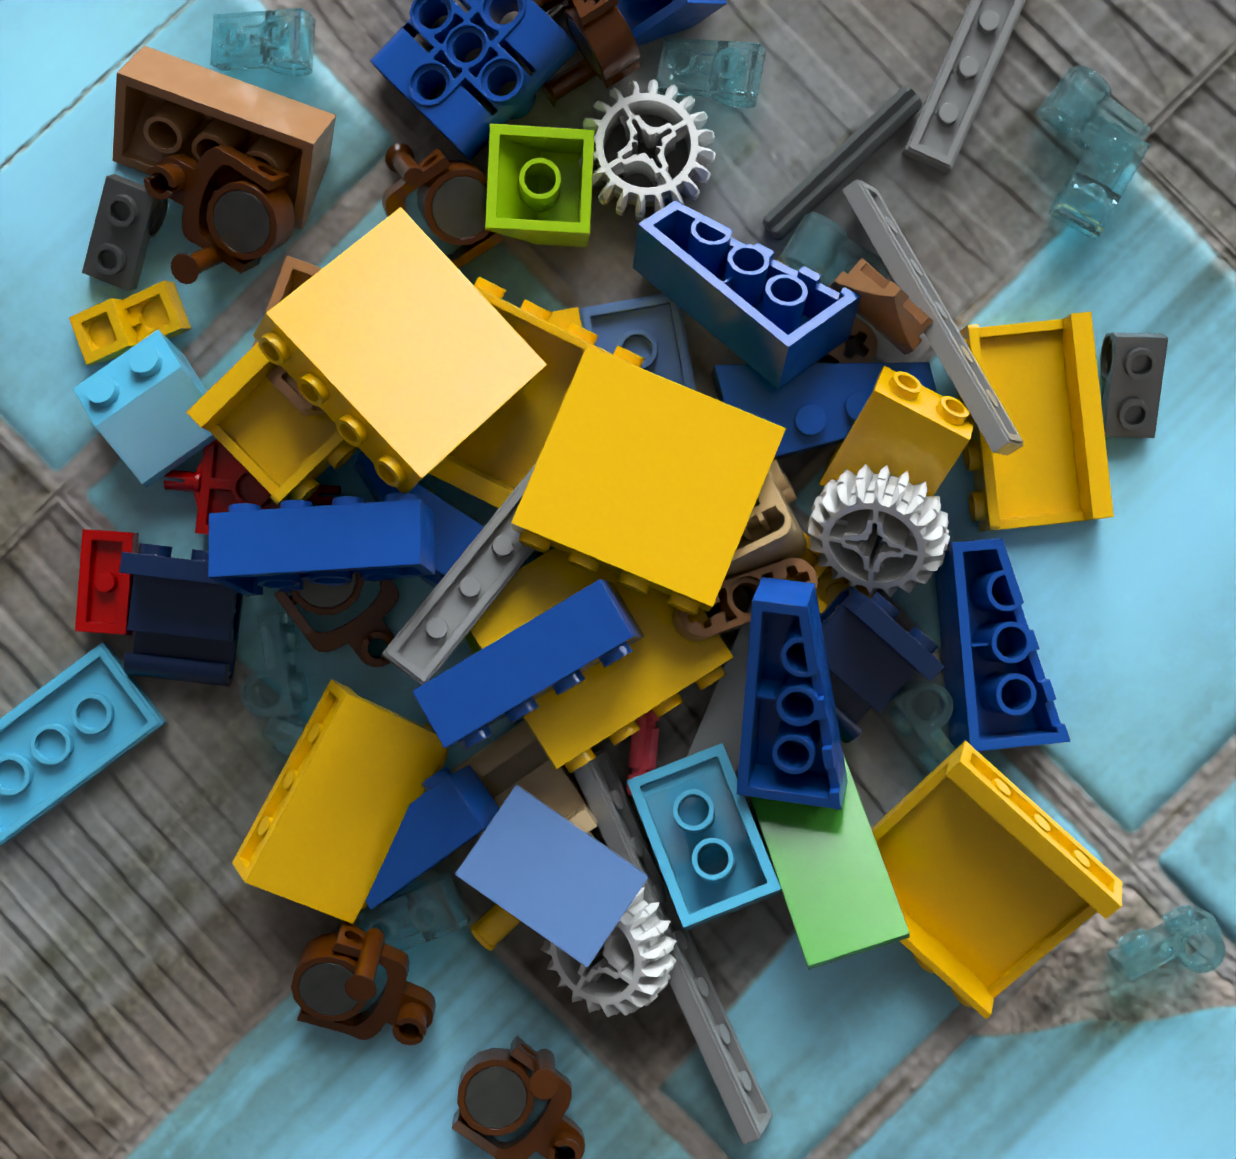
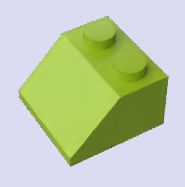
M490 123L485 230L533 244L587 247L591 223L594 130ZM580 158H582V161H581V169H580V166H579V159H580Z

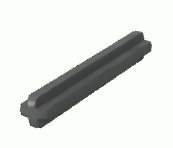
M902 87L764 217L762 224L765 230L778 241L789 234L919 111L922 106L920 97L910 87Z

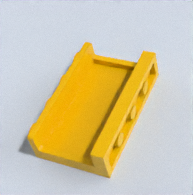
M1071 313L1063 319L979 327L978 324L967 325L960 330L966 344L1023 440V447L1008 456L993 453L976 422L974 424L970 441L963 450V459L966 470L973 471L975 491L969 492L968 504L971 520L979 523V532L1114 517L1092 313ZM958 393V400L963 402L961 396Z
M257 342L186 413L201 428L210 431L271 494L270 498L277 505L280 506V503L286 500L306 501L320 486L315 479L330 465L334 469L342 466L356 452L358 447L348 444L340 436L336 423L328 415H303L266 378L277 365L270 362L264 356Z
M331 679L232 862L233 866L247 884L353 924L360 910L367 906L365 902L410 803L423 795L425 789L421 784L443 767L447 758V748L443 747L431 725L427 723L421 725L358 696L348 686Z

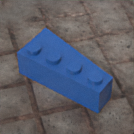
M677 201L670 203L638 223L633 269L777 389L849 339L861 295L845 287L839 293L820 283L822 275L804 266L799 271H796L774 260L775 251L759 243L756 245L743 244L731 237L732 229Z
M929 362L813 364L779 389L749 364L714 365L711 372L719 401L786 428L774 457L776 460L842 443L870 397L883 366L896 372L909 373L918 379L921 385L937 393Z
M390 493L384 496L383 502L365 503V499L360 497L342 496L333 498L332 505L313 506L312 502L305 500H286L280 503V509L261 510V506L256 504L239 503L230 505L228 512L209 513L208 577L247 597L263 595V587L279 588V591L282 592L303 590V580L309 579L310 583L329 587L348 585V583L352 582V574L361 573V579L372 582L435 575L434 511L421 499H417L415 494Z
M1003 538L949 543L947 550L944 551L943 563L935 571L942 659L945 666L943 671L950 747L957 749L964 741H967L975 750L986 751L1071 742L1066 726L1060 722L1054 700L1057 699L1051 681L1045 678L1036 651L1040 648L1034 630H1029L1021 606L1024 601Z
M761 577L752 600L736 794L842 810L848 780L815 584Z
M599 579L412 692L443 747L448 748L460 743L465 751L493 735L488 726L506 716L510 723H513L539 708L535 699L553 689L557 696L572 689L586 680L582 672L600 662L604 668L614 664L633 652L629 645L645 636L614 583Z

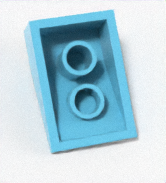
M723 743L627 780L685 931L781 894V887L744 795L736 794L738 780Z

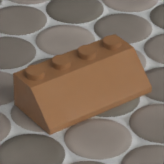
M144 45L117 72L112 161L146 173L149 168L156 166L157 162L171 155L183 154L199 162L207 150L221 144L229 145L244 154L290 174L288 183L281 187L284 188L293 204L295 213L294 227L302 230L307 222L330 159L336 115ZM227 165L217 179L212 196L216 190L225 184L245 176Z

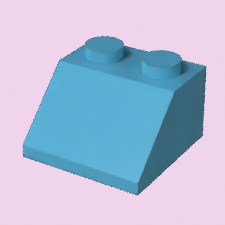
M156 330L73 388L96 429L146 488L216 440L210 431L201 428L186 413L207 392L206 388L186 356L159 330Z

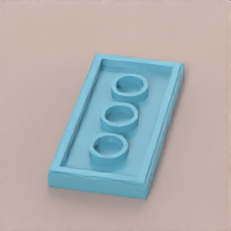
M108 642L100 643L0 719V846L7 844L168 723L132 675L125 673L124 663Z

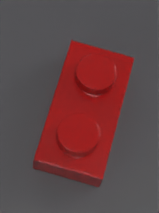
M82 529L75 631L122 635L132 634V630H127L134 574L119 573L122 552L138 553L139 533Z

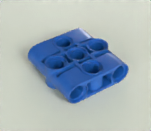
M414 0L410 8V19L371 58L370 62L462 155L471 161L489 142L490 123L507 124L510 120L519 119L527 115L535 104L536 93L578 50V47L568 34L533 0H458L469 11L468 13L454 0ZM514 11L518 12V15L512 22L504 25L500 24L506 14ZM447 16L443 25L439 28L431 29L435 20L439 17ZM417 35L432 49L429 53L414 39ZM482 48L478 58L471 62H464L469 52ZM516 57L533 73L532 76L515 60ZM511 81L517 82L516 87L511 93L498 96L499 90L504 84ZM446 85L445 91L437 99L429 100L431 92L436 87ZM479 96L496 112L493 116L476 100Z

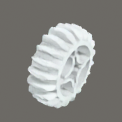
M654 79L648 84V93H640L639 85L634 80L629 82L628 97L624 98L617 88H613L609 92L612 107L604 102L597 101L594 104V112L599 119L585 118L583 121V129L594 130L592 189L605 185L599 194V202L605 205L614 197L619 198L616 204V214L620 216L626 213L629 204L635 205V218L639 221L644 220L645 207H654V213L664 208V203L667 202L670 204L677 201L684 205L680 193L689 199L696 200L699 197L700 190L694 182L708 183L711 173L702 165L713 164L716 155L711 149L705 148L714 142V132L707 129L699 130L707 123V114L703 111L689 115L694 107L695 99L692 96H688L680 103H677L678 88L675 85H670L667 88L665 96L658 94V82ZM640 115L658 116L668 120L674 126L667 123L660 127H651L641 119ZM622 123L625 128V137L628 140V144L617 152V159L607 163L604 154L606 142L612 131ZM637 137L648 149L656 146V163L646 153L638 155ZM685 139L689 158L683 170L672 179L668 172L669 165L665 157L675 150L677 142ZM582 158L579 159L580 169H581V161H582ZM633 174H643L652 181L654 186H658L649 188L638 187L623 181L618 176L622 175L626 178Z
M867 464L859 469L857 475L846 469L839 476L838 481L831 479L824 486L820 496H817L811 509L813 513L808 521V533L812 535L810 538V550L821 553L818 557V566H832V580L845 577L848 579L849 586L856 587L857 585L867 587L870 596L877 591V588L883 589L890 598L897 592L898 587L911 593L913 588L916 587L917 582L926 584L928 579L932 577L933 571H937L938 567L942 565L945 556L944 551L947 550L950 541L949 530L947 529L949 524L948 513L940 511V496H926L928 491L926 481L917 485L909 483L908 470L899 477L890 475L887 465L880 470L879 474H874Z
M644 887L640 889L588 968L549 940H546L540 949L552 956L547 970H555L561 978L557 987L568 986L573 991L572 1002L585 999L589 1013L601 1008L607 1017L617 1015L619 1012H622L625 1016L629 1013H634L644 1005L648 1006L658 997L657 994L667 986L668 981L671 979L669 972L673 969L677 960L670 952L674 949L677 941L664 934L671 921L659 920L655 912H657L660 902L648 904L643 899Z

